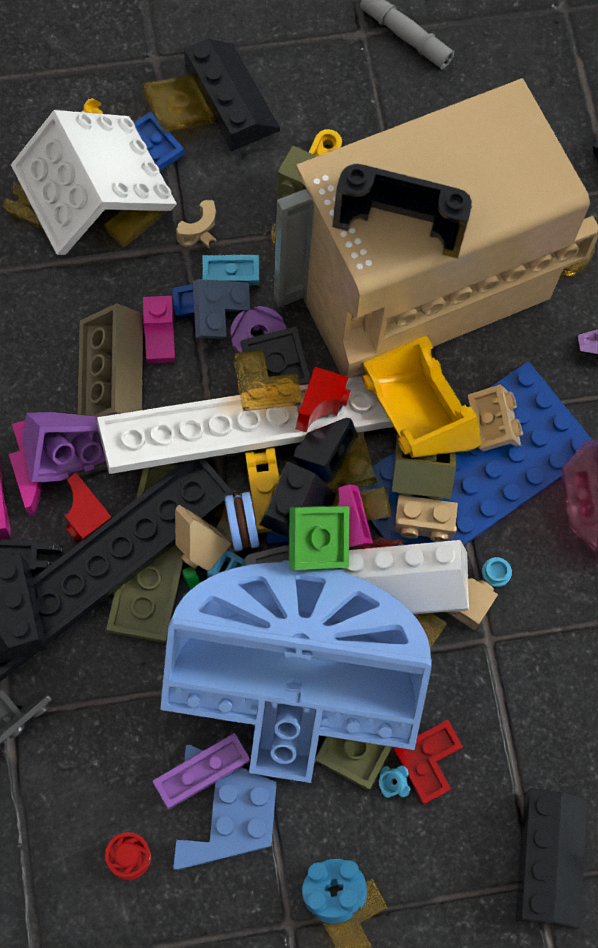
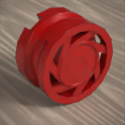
M124 832L116 835L109 842L105 851V860L108 868L117 878L124 881H133L140 878L148 870L151 863V852L147 842L140 835L133 832Z

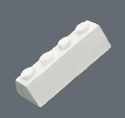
M461 540L349 550V568H341L343 572L359 577L385 590L405 605L412 614L469 610L467 551Z

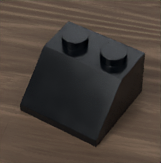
M287 461L259 525L289 538L290 507L332 506L336 494L315 473Z

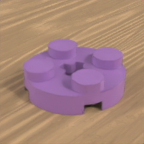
M258 306L254 307V310L247 312L244 310L239 313L231 326L233 350L244 359L240 341L254 337L251 334L252 332H258L261 329L264 330V334L287 329L283 318L278 312L268 307Z

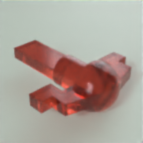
M379 537L374 540L373 545L362 548L403 545L404 541Z

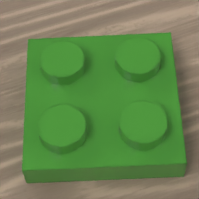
M349 506L290 507L289 569L349 568Z

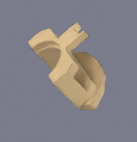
M204 200L200 203L201 219L198 222L190 224L181 221L176 228L177 241L183 247L191 248L199 240L206 247L210 248V242H217V239L208 233L215 225L216 209L213 200Z

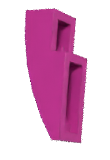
M24 420L12 424L20 451L9 454L25 509L30 517L36 513L43 482H31L29 480L22 441Z

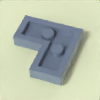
M203 279L193 281L196 338L223 339L227 337L225 312L241 313L244 310L245 312L250 310L249 283Z

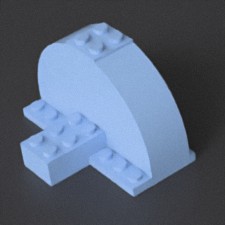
M285 560L283 562L260 563L233 568L211 576L196 585L182 598L176 607L168 627L160 710L255 725L249 773L311 783L319 735L415 750L431 673L432 660L428 638L417 618L398 599L366 580L343 572V569L291 570L289 569V561Z

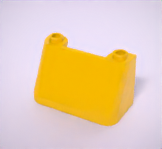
M427 335L363 362L365 375L362 376V380L367 391L373 390L400 437L398 438V443L404 455L409 453L412 458L470 451L481 446L478 417L471 406L467 408L466 405H461L443 376L439 361L435 360L434 357L432 358L431 349H433V345Z

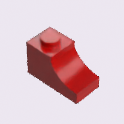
M315 367L298 414L295 429L307 432L309 426L318 418L326 415L337 416L340 405L346 407L351 390L346 389L349 377Z
M75 473L67 479L69 488L73 493V504L70 512L65 515L68 524L65 529L74 542H77L79 539L80 541L85 539L112 517L79 475Z

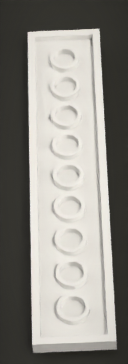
M362 376L348 378L346 389L351 390L346 407L340 405L337 416L326 415L318 418L309 426L307 432L296 430L295 427L309 384L97 417L98 430L109 474L298 443L303 441L308 432L346 417L352 419L357 433L393 427L373 390L367 391Z

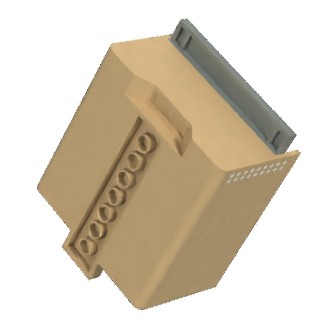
M521 78L296 164V169L306 189L277 200L274 300L279 308L299 299H304L340 375L349 378L365 375L363 362L427 335L434 347L549 300L563 268L590 257L598 239V224L593 216L584 219L590 205L588 193L524 79ZM351 164H363L459 188L468 193L472 200V208L458 259L442 255L443 245L438 237H430L433 222L371 207L368 221L361 220V218L355 219L351 222L348 231L332 227L336 188L343 169Z

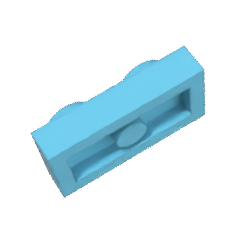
M202 255L203 280L246 282L249 285H259V255Z

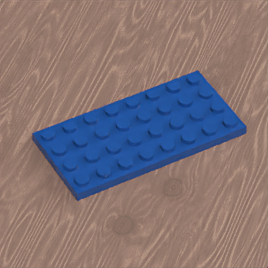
M529 361L491 386L494 387L501 384L508 392L513 393L517 405L513 409L515 419L520 421L523 435L519 436L521 445L515 447L510 443L484 452L479 447L470 451L456 452V472L451 499L443 498L440 500L458 503L455 525L457 526L456 534L453 540L448 541L461 540L463 546H466L598 453L597 444ZM467 402L466 404H464V405L467 406V408L470 407V403H469V402ZM395 452L346 484L358 486L366 518L387 547L435 542L430 540V537L405 538L400 533L394 532L397 501L400 495L397 492H391ZM414 494V495L411 496V497H419V498L430 499V498H428L427 496H423V495H415V494Z

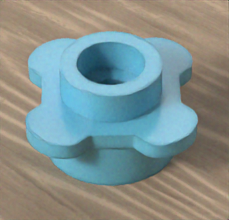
M388 766L381 768L379 772V787L385 797L389 798L394 795L406 797L409 795L410 787L407 785L409 772L406 767L399 766L397 769H390ZM393 779L397 780L396 785L393 783Z

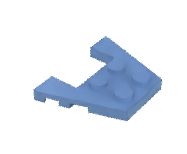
M186 745L184 762L203 752V750ZM242 767L215 782L210 842L176 840L173 869L182 870L270 848L272 844L277 782L258 774L249 773V770Z

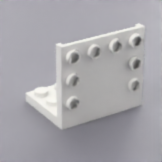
M53 110L11 164L57 255H66L105 209L171 211L177 204L170 188L162 178L158 166L154 163L146 144L142 141L134 122L129 116Z

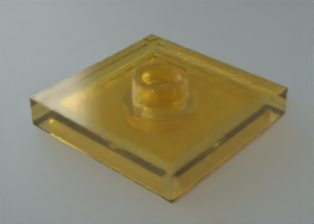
M192 75L143 84L142 92L163 132L212 123L214 115Z

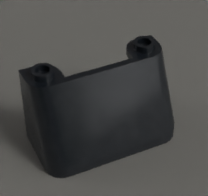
M351 164L343 169L336 188L332 227L348 231L351 222L355 219L361 218V220L368 221L371 207L433 222L430 237H438L443 245L442 255L458 259L472 208V200L468 193L459 188L363 164Z

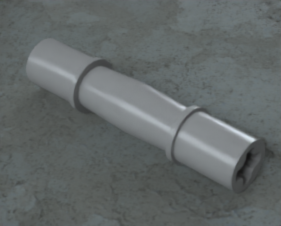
M386 0L361 1L360 8L377 20L381 26H387L399 38L416 48L418 54L425 56L440 69H444L450 63L455 52L437 39L433 33H427L412 19L396 10L394 4H390Z

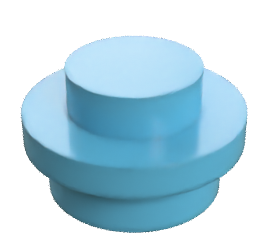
M499 557L487 560L482 567V577L492 587L506 585L512 576L510 564Z

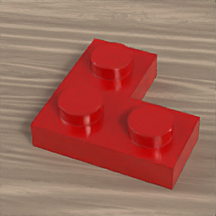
M448 720L418 735L415 750L398 747L393 749L401 766L408 769L409 774L407 777L422 805L451 791L437 762L461 750L463 746Z

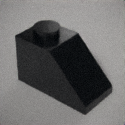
M346 417L308 432L295 449L294 458L297 465L315 473L320 479L332 482L358 436L352 419Z

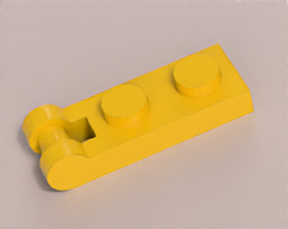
M268 448L266 452L254 454V451L245 452L257 533L272 531L259 524L279 478L274 448ZM268 464L269 471L257 472L256 465Z

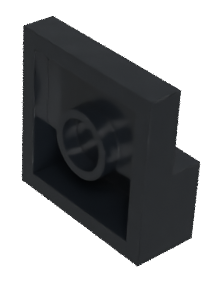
M297 326L240 341L252 393L309 384L311 377Z

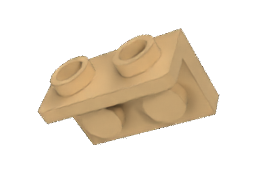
M500 384L468 394L470 406L478 417L481 438L480 450L484 452L510 443L515 447L521 445L519 436L523 435L520 421L515 419L513 409L517 405L512 392H508Z
M399 495L394 532L400 533L405 538L425 536L430 537V540L435 542L453 540L457 528L455 525L458 503Z

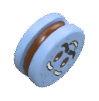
M242 493V497L236 495L234 499L233 495L225 496L234 550H243L242 546L249 548L250 545L252 548L259 547L250 493Z

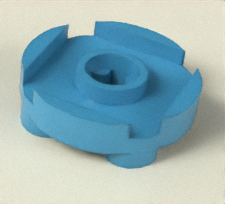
M330 859L321 863H314L309 867L308 875L304 879L302 887L303 899L308 910L322 922L330 924L346 922L354 917L353 913L359 907L362 909L367 900L366 881L355 862L343 859ZM334 885L343 888L334 897L328 891Z

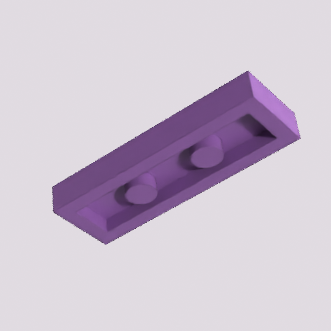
M234 733L153 780V783L166 807L170 810L248 764L250 758Z

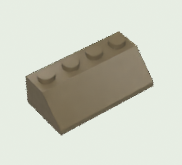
M116 303L80 320L77 415L102 417L143 410V313Z

